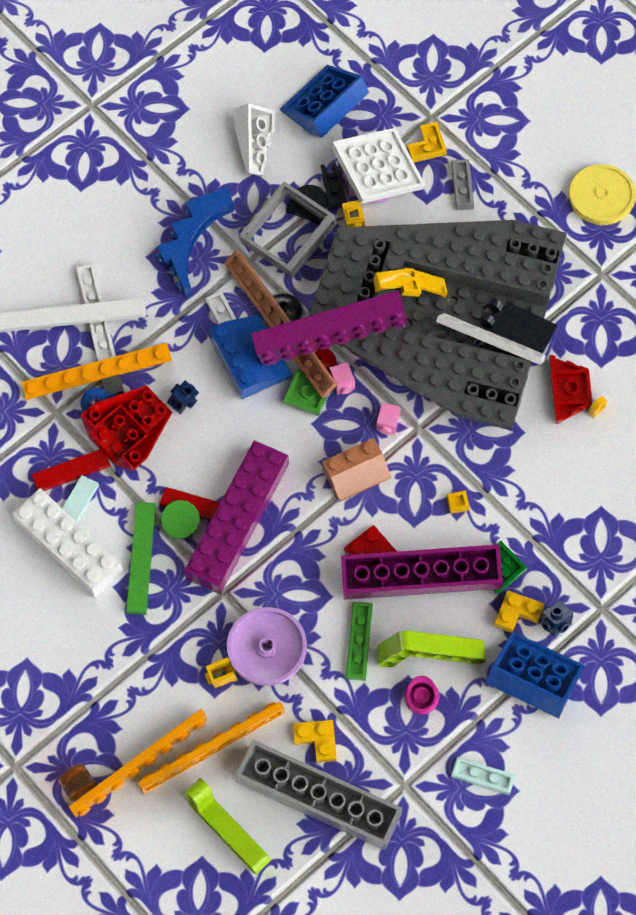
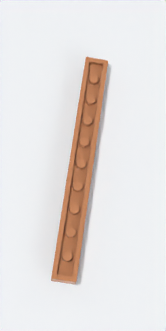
M235 250L224 264L269 326L274 327L291 322L241 252ZM314 352L308 355L299 354L293 358L321 397L326 398L338 385Z

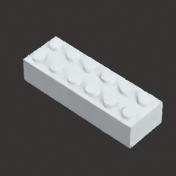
M41 488L12 513L15 523L94 597H97L123 572L121 562Z

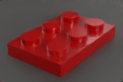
M375 525L344 547L347 555L397 552Z

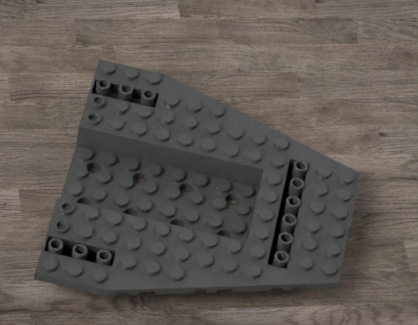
M516 220L338 227L309 316L399 290L407 320L412 324L411 327H392L386 329L383 333L376 334L374 332L368 334L363 339L354 338L346 344L337 343V345L347 348L355 356L385 371V374L398 379L401 384L424 398L431 399L436 402V405L441 408L444 407L456 417L512 431L532 361L513 355L486 342L482 346H477L474 344V341L478 339L436 322L439 315L446 313L490 332V328L481 325V319L485 313L483 310L490 308L493 297L500 300L503 305L508 301L537 316L545 318L567 233ZM413 268L417 271L444 278L448 294L443 298L441 295L421 290L422 294L419 297L401 295L400 288L375 292L373 282L375 273ZM449 299H455L457 300V304L450 305L447 301ZM493 312L490 315L495 318L497 313ZM444 330L448 335L441 337L438 335V332Z

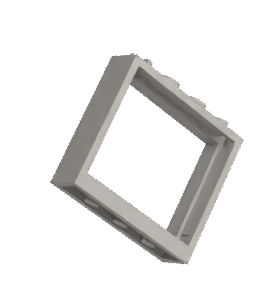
M283 182L278 189L275 188L270 199L264 201L261 210L252 216L251 222L242 228L243 231L240 233L239 238L243 245L293 278L337 225V220L334 214L286 182ZM286 196L323 220L288 264L251 240Z

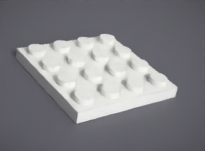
M395 128L337 140L331 144L361 204L422 190L425 187L422 177Z

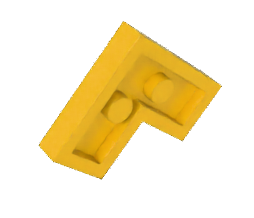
M437 122L420 125L423 141L407 144V149L413 162L447 155Z
M507 590L494 627L513 633L519 617L538 624L545 604Z
M333 720L293 723L295 745L315 743L317 763L337 761Z

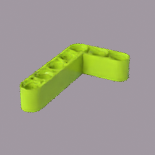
M399 631L378 645V665L380 667H393L408 657L481 664L486 661L485 642L480 639L416 631Z
M199 778L185 791L190 807L254 874L259 873L271 861L268 854L215 800L212 789L202 778Z

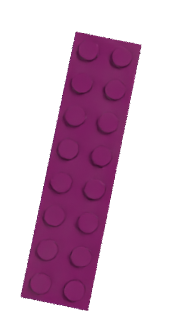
M399 290L251 334L257 356L262 365L270 366L282 359L291 360L299 354H311L316 349L325 350L337 343L346 344L354 338L363 339L368 334L374 332L379 334L385 332L388 328H400L405 323H408Z
M255 440L252 442L184 570L187 580L218 594L222 593L289 465V456Z
M499 544L341 555L344 600L502 589L503 585Z

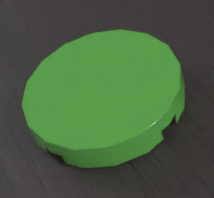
M173 501L166 506L162 513V527L173 538H189L199 528V511L188 501Z

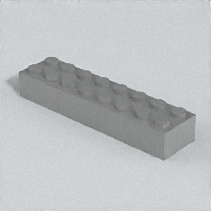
M255 740L252 741L235 775L237 783L384 851L402 815V807Z

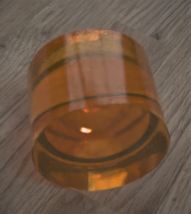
M84 764L71 767L58 779L59 784L71 801L78 800L97 785Z

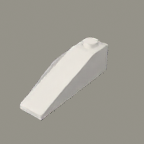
M247 103L234 109V127L246 172L256 176H263L267 160V148H270V137L275 130V111Z

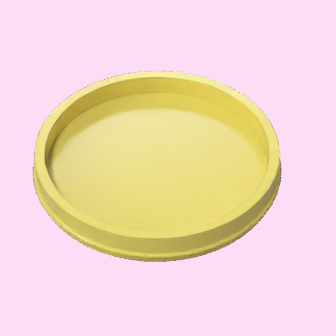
M597 164L584 168L574 176L569 186V200L574 212L583 220L596 225H610L621 221L630 213L635 204L636 190L632 180L624 171L611 165Z

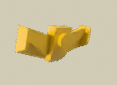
M413 268L377 272L373 281L375 292L400 288L401 295L419 297L422 293L421 290L441 295L443 298L448 294L444 278L417 271Z

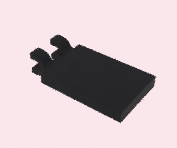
M493 297L489 310L497 314L493 318L492 315L485 312L481 319V325L490 328V332L544 353L558 325L508 301L503 305L500 300Z

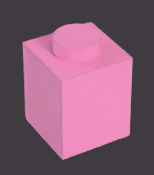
M348 362L330 367V375L338 384L335 387L337 395L352 392L355 389V380Z
M382 403L377 420V431L385 435H395L401 413L400 406Z

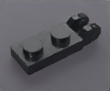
M336 162L331 163L332 174H327L325 164L320 165L329 209L341 208L342 203H346L347 199Z

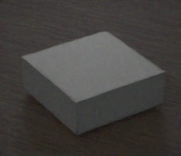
M120 375L102 379L104 390L108 393H115V396L124 393Z

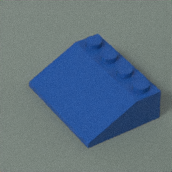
M326 65L280 110L310 134L322 138L364 99L369 90L362 76Z
M260 315L225 321L209 328V339L242 400L292 377L284 359L277 361L274 365L267 366L266 364L262 365L257 356L251 333L267 329Z
M513 631L494 662L486 684L559 719L585 665Z

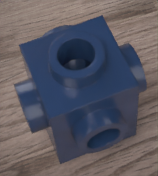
M184 380L181 385L177 383L170 391L172 394L166 403L181 415L187 407L191 409L198 400L195 398L199 391L192 384Z
M559 601L543 610L541 625L545 631L556 636L559 633H564L572 625L574 613Z

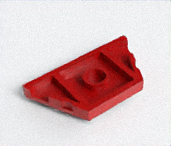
M550 355L549 362L555 424H559L592 406L590 373L586 367L577 366L568 360L564 362L557 359L555 355Z

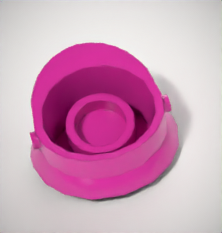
M417 676L407 686L404 698L407 707L413 713L423 715L432 712L436 708L440 694L438 688L429 677Z

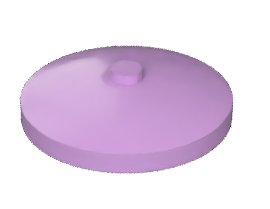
M262 607L245 613L234 623L227 639V653L233 669L239 676L256 685L271 686L289 680L299 671L306 658L307 640L301 624L291 614L278 608Z

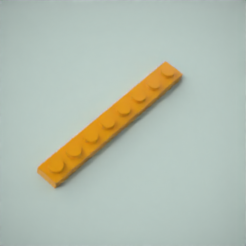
M163 343L22 381L21 383L26 400L100 381L103 378L170 362L172 359L168 344Z
M279 701L276 704L275 702L268 704L262 712L252 713L241 724L240 722L233 724L227 732L217 733L206 744L205 742L200 743L192 752L188 754L183 753L171 764L165 763L160 766L157 772L144 775L141 781L138 782L143 794L285 714L282 703Z
M203 710L197 711L68 806L75 818L88 813L90 807L95 803L103 802L107 798V794L111 791L119 790L126 780L138 776L140 770L145 766L150 767L157 761V757L161 754L166 755L176 743L184 742L191 732L203 728L207 721Z

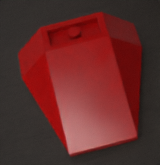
M145 385L94 403L80 417L88 437L115 465L134 471L147 460L173 412Z

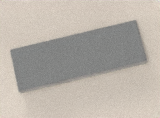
M469 159L451 160L456 210L474 209Z

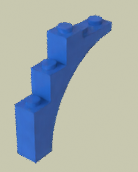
M227 187L187 201V209L185 210L187 219L172 224L173 231H171L173 241L158 246L159 253L156 256L159 264H163L165 270L170 268L172 276H176L178 279L176 284L179 292L183 291L185 297L192 295L188 279V263L195 243L212 223L234 212V203Z

